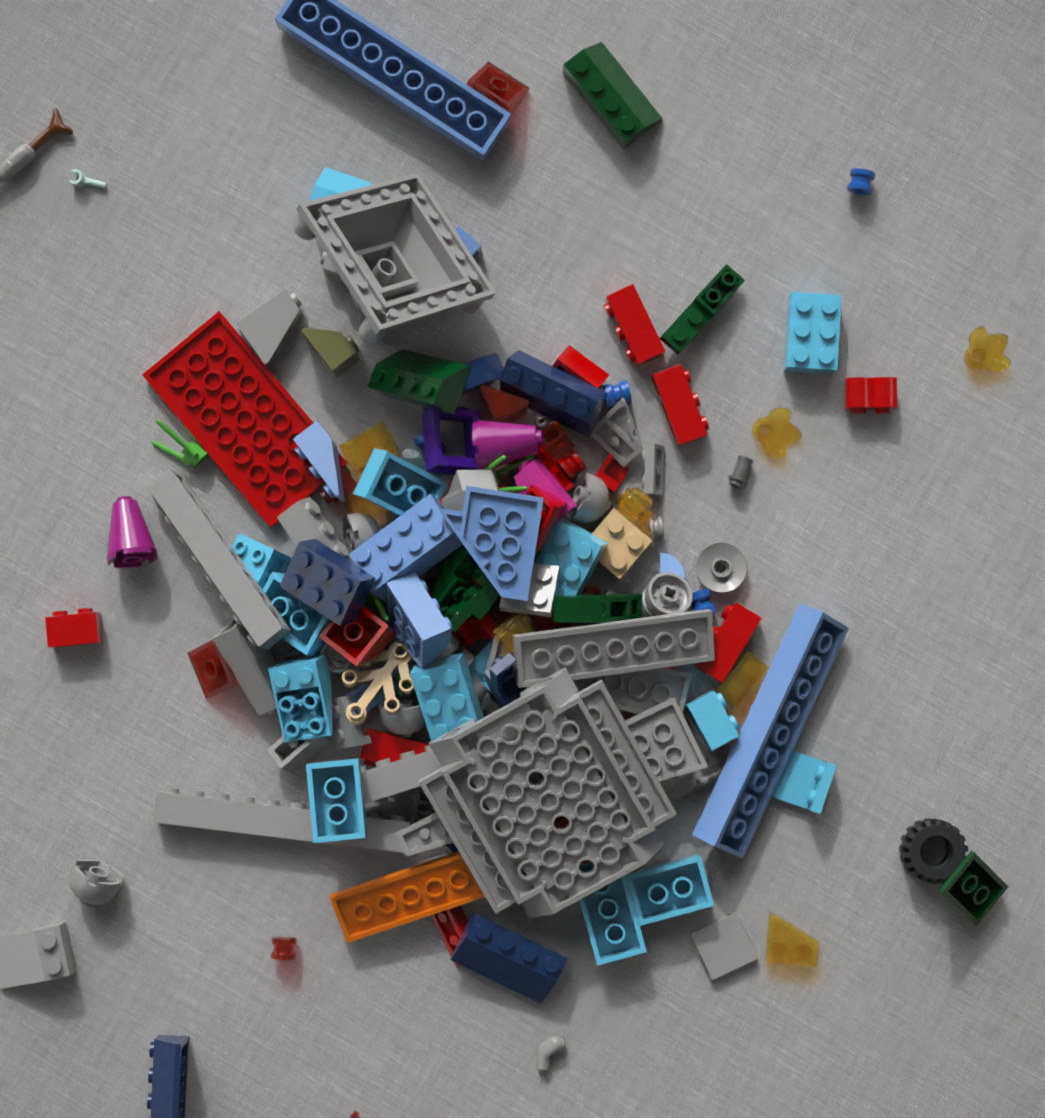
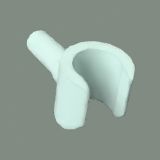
M77 169L71 170L73 174L79 176L77 181L69 180L74 186L83 187L86 184L105 189V182L90 179Z

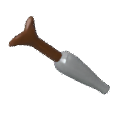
M56 108L53 109V116L49 126L31 143L22 144L17 147L0 166V184L29 165L35 159L36 151L55 134H73V130L63 124L61 115Z

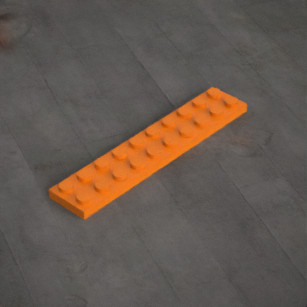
M565 816L556 818L554 821V825L558 828H564L569 823L568 818ZM457 851L332 893L329 898L345 939L349 943L484 898L485 895L460 852ZM589 860L582 861L580 865L589 863Z

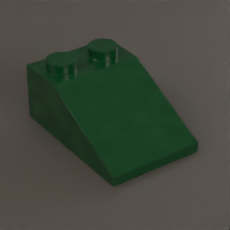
M971 850L940 888L939 892L954 910L977 926L1009 886Z

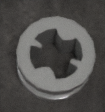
M658 517L657 520L648 518L650 539L654 540L655 537L664 539L662 518Z

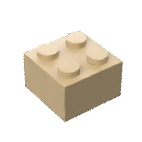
M615 508L612 509L592 533L608 543L598 564L618 581L652 542L648 536Z

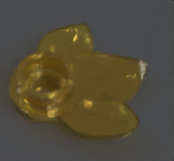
M984 326L976 328L969 336V348L964 354L966 365L973 370L985 368L990 372H999L1008 368L1011 365V361L1002 354L1006 347L1008 336L1004 334H991L988 336ZM976 353L980 356L979 362L973 360V354Z
M786 408L772 410L767 417L757 419L752 426V434L755 439L762 442L764 450L776 458H785V445L797 441L802 436L799 429L788 422L791 410ZM763 425L767 426L769 429L768 434H762L760 427Z

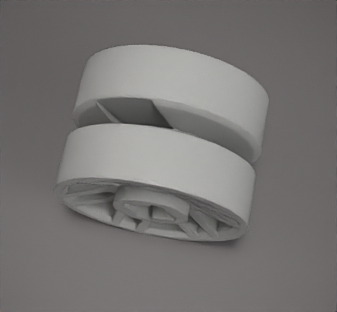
M663 572L653 577L641 593L643 617L686 612L692 602V590L687 581L671 572Z

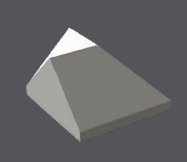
M457 470L449 492L442 499L441 503L445 509L462 511L466 486L499 491L494 472L492 470Z

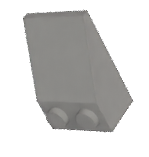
M66 922L0 936V989L62 978L76 972Z

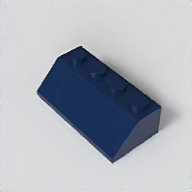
M520 350L507 358L500 378L502 396L588 438L592 435L608 394Z
M471 913L450 958L451 961L540 1004L557 983L568 959L474 913Z
M158 1035L154 1042L150 1043L149 1056L153 1058V1068H149L148 1083H152V1094H148L147 1109H151V1118H185L189 1036Z

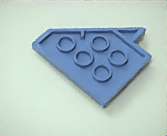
M466 486L462 511L440 508L441 515L501 597L528 601L544 498Z

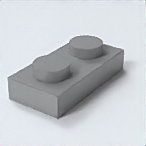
M656 443L645 444L642 456L645 465V474L642 477L644 494L663 496L665 446Z

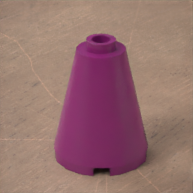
M475 421L472 426L473 446H476L478 454H475V460L479 470L484 469L503 455L506 456V460L498 466L540 451L541 446L544 445L543 431L538 430V427L535 425Z
M131 496L117 498V501L112 504L107 564L110 566L113 563L114 568L141 567V562L149 560V564L153 563L158 559V552L138 501L132 499Z

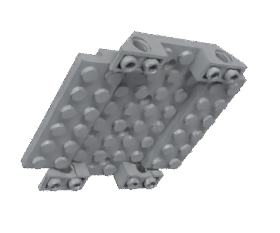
M566 667L520 692V698L477 722L473 718L429 742L431 749L443 767L421 778L419 784L495 914L516 902L518 905H523L530 918L555 914L645 865L665 845L655 826L677 815L602 679L578 692ZM508 727H513L518 731V736L513 740H508L503 736L504 730ZM540 772L544 776L543 781L539 784H532L528 779L530 774ZM559 816H565L568 818L569 823L564 828H558L554 825L555 819ZM584 860H590L594 863L592 870L588 872L580 870L579 865Z

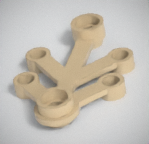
M399 641L393 642L388 650L381 651V653L361 665V667H368L374 662L387 661L383 668L357 673L354 670H346L342 674V682L347 687H353L357 683L373 681L359 701L347 707L346 719L350 724L361 725L364 723L367 717L366 708L382 686L385 695V711L391 715L399 711L400 703L395 697L391 676L397 666L401 678L399 681L400 692L403 694L413 692L414 686L407 664L411 661L412 657L406 649L405 642L401 644ZM398 649L405 651L403 655H397L395 652ZM348 675L354 676V680L351 682L346 681L345 678ZM408 682L411 684V687L404 689L402 684ZM393 702L397 705V707L395 709H389L387 705ZM353 709L361 711L357 716L352 715L351 712Z

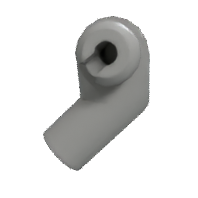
M551 1036L540 1044L537 1069L549 1070L550 1056L565 1048L566 1043L562 1037Z

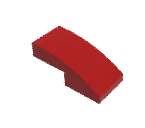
M487 613L481 620L472 614L451 634L460 642L459 645H472L477 638L493 639L495 629L498 628Z

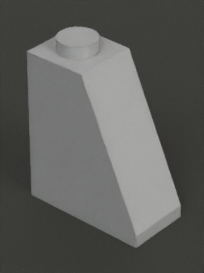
M286 289L236 323L267 368L272 366L302 315L298 308L302 305L294 292L289 295Z

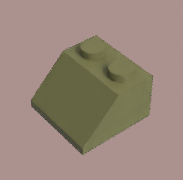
M306 327L301 330L336 378L360 360L357 354L360 350L350 335L344 337L338 331Z

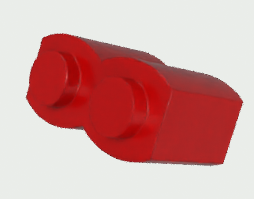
M897 377L846 378L844 380L845 410H851L852 415L866 414V410H876V414L879 415L891 414V410L897 408Z

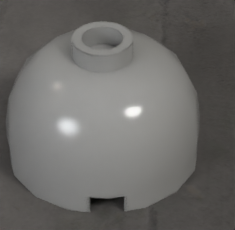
M587 472L580 473L573 482L575 487L569 491L573 493L571 498L577 506L566 515V518L583 524L592 523L609 511L611 506L609 491L602 479Z
M351 513L343 516L342 533L343 539L347 538L349 554L383 529L382 526H378L377 521L371 515Z
M413 693L405 694L403 697L400 694L395 695L399 700L400 709L393 715L385 711L384 704L380 701L378 706L381 722L390 732L400 734V737L408 738L414 736L415 732L421 730L426 725L417 698H413ZM391 702L387 705V707L389 709H395L397 705Z
M79 859L71 872L70 888L83 905L92 907L108 903L120 890L123 880L120 871L109 865L108 870L97 866L100 861L95 859Z

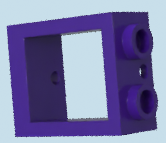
M457 407L454 415L434 409H429L422 414L426 472L455 475L457 470H479L475 460V454L478 453L476 446H473L472 426L475 421H479L478 411L468 410L467 407ZM440 420L464 423L466 457L442 455Z

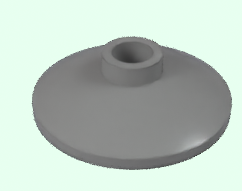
M719 542L709 545L701 552L697 560L696 571L699 580L706 588L714 592L725 593L736 589L743 582L746 576L747 564L744 555L737 547L729 543ZM717 564L724 565L725 571L723 573L717 572Z

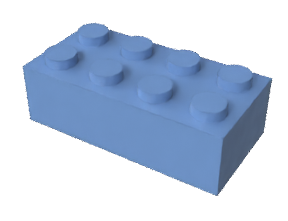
M429 494L349 554L355 565L376 577L370 592L384 602L386 601L387 582L411 572H415L417 577H419L463 545L440 513V508H445L433 495Z

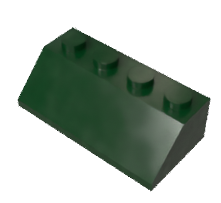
M602 42L581 50L563 64V74L623 150L663 120L661 115Z
M401 349L376 363L367 387L389 398L454 415L472 367Z

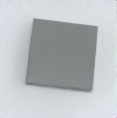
M736 911L690 933L712 980L758 959Z

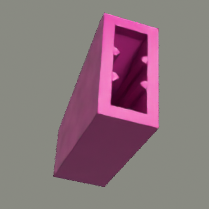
M528 459L517 468L520 472L514 476L516 485L528 488L527 491L518 492L519 494L526 495L532 484L567 503L558 521L577 506L540 459L533 461Z

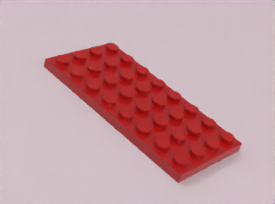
M220 311L142 374L270 528H273L280 522L277 518L299 500L310 497L326 483L322 477L317 480L310 471L309 467L312 464L308 458L303 461L295 451L298 445L293 439L314 422ZM338 452L340 468L342 470L348 463Z

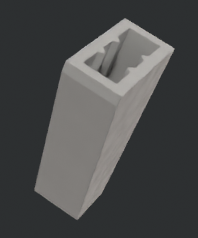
M233 618L212 639L259 716L267 712L270 715L277 712L268 668L276 663L270 648L255 647L247 637L249 632L246 628L241 627Z

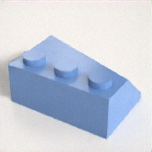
M415 572L387 582L386 613L389 620L386 621V624L392 630L395 629L396 639L400 644L405 642L409 655L421 669H424L450 644V636L453 631L451 622L447 617H443L437 600L430 597L426 583L423 579L419 580Z

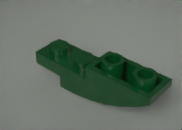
M726 264L661 335L660 340L679 355L725 305L745 280Z
M461 545L448 556L430 596L437 600L440 612L444 618L446 617V611L452 605H458L463 600L465 591L469 587L475 586L471 578L475 573L474 568L478 564L464 545Z
M479 565L474 568L475 573L472 575L478 584L469 587L463 594V600L458 605H452L445 613V616L451 622L454 632L472 614L481 620L499 596V593Z
M642 594L554 596L553 622L606 623L641 618Z

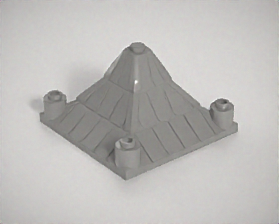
M418 173L303 202L296 209L299 215L293 224L294 232L305 240H312L316 237L322 249L327 253L329 260L347 286L354 306L366 316L359 327V333L367 343L378 344L389 330L453 309L460 308L466 313H475L484 301L492 299L496 294Z

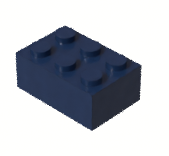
M311 539L298 543L280 587L334 623L342 626L356 621L376 577L320 541Z

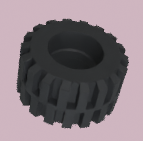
M925 818L923 821L918 820L914 822V826H909L906 829L908 831L906 835L901 837L903 843L899 845V851L902 852L900 859L904 862L905 869L914 877L926 883L944 884L966 858L965 852H968V846L964 844L966 839L964 835L959 833L960 830L946 821L936 818ZM939 836L946 844V855L939 864L929 866L921 858V846L927 838Z

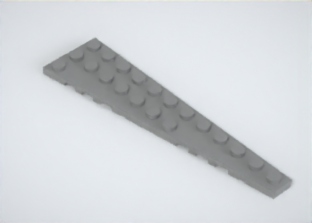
M675 697L625 721L659 782L708 768ZM533 772L528 779L532 784H539L543 781L544 776L540 772ZM437 813L396 832L406 856L454 843Z

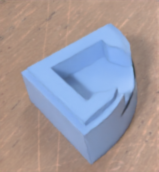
M660 553V573L671 572L685 579V572L681 563L669 554Z

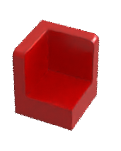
M609 453L595 476L602 479L608 491L614 494L629 468L627 466L623 467Z

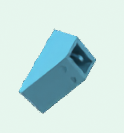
M326 654L280 661L269 667L268 671L284 743L332 736L331 676Z

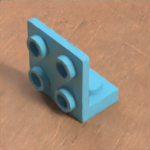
M242 534L237 536L233 545L234 550L262 589L271 573H285L291 557Z
M792 751L771 797L821 814L837 765Z

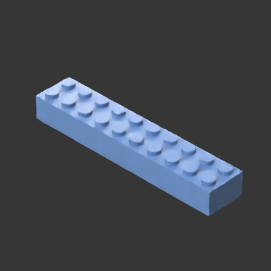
M287 0L275 18L278 29L482 162L486 161L512 122L511 113L337 0Z
M799 604L796 612L793 614L788 630L782 638V643L771 662L769 671L761 683L756 699L750 707L749 714L739 731V736L729 752L728 759L718 776L717 783L707 800L704 811L696 823L693 836L743 859L849 630L847 626L822 611Z

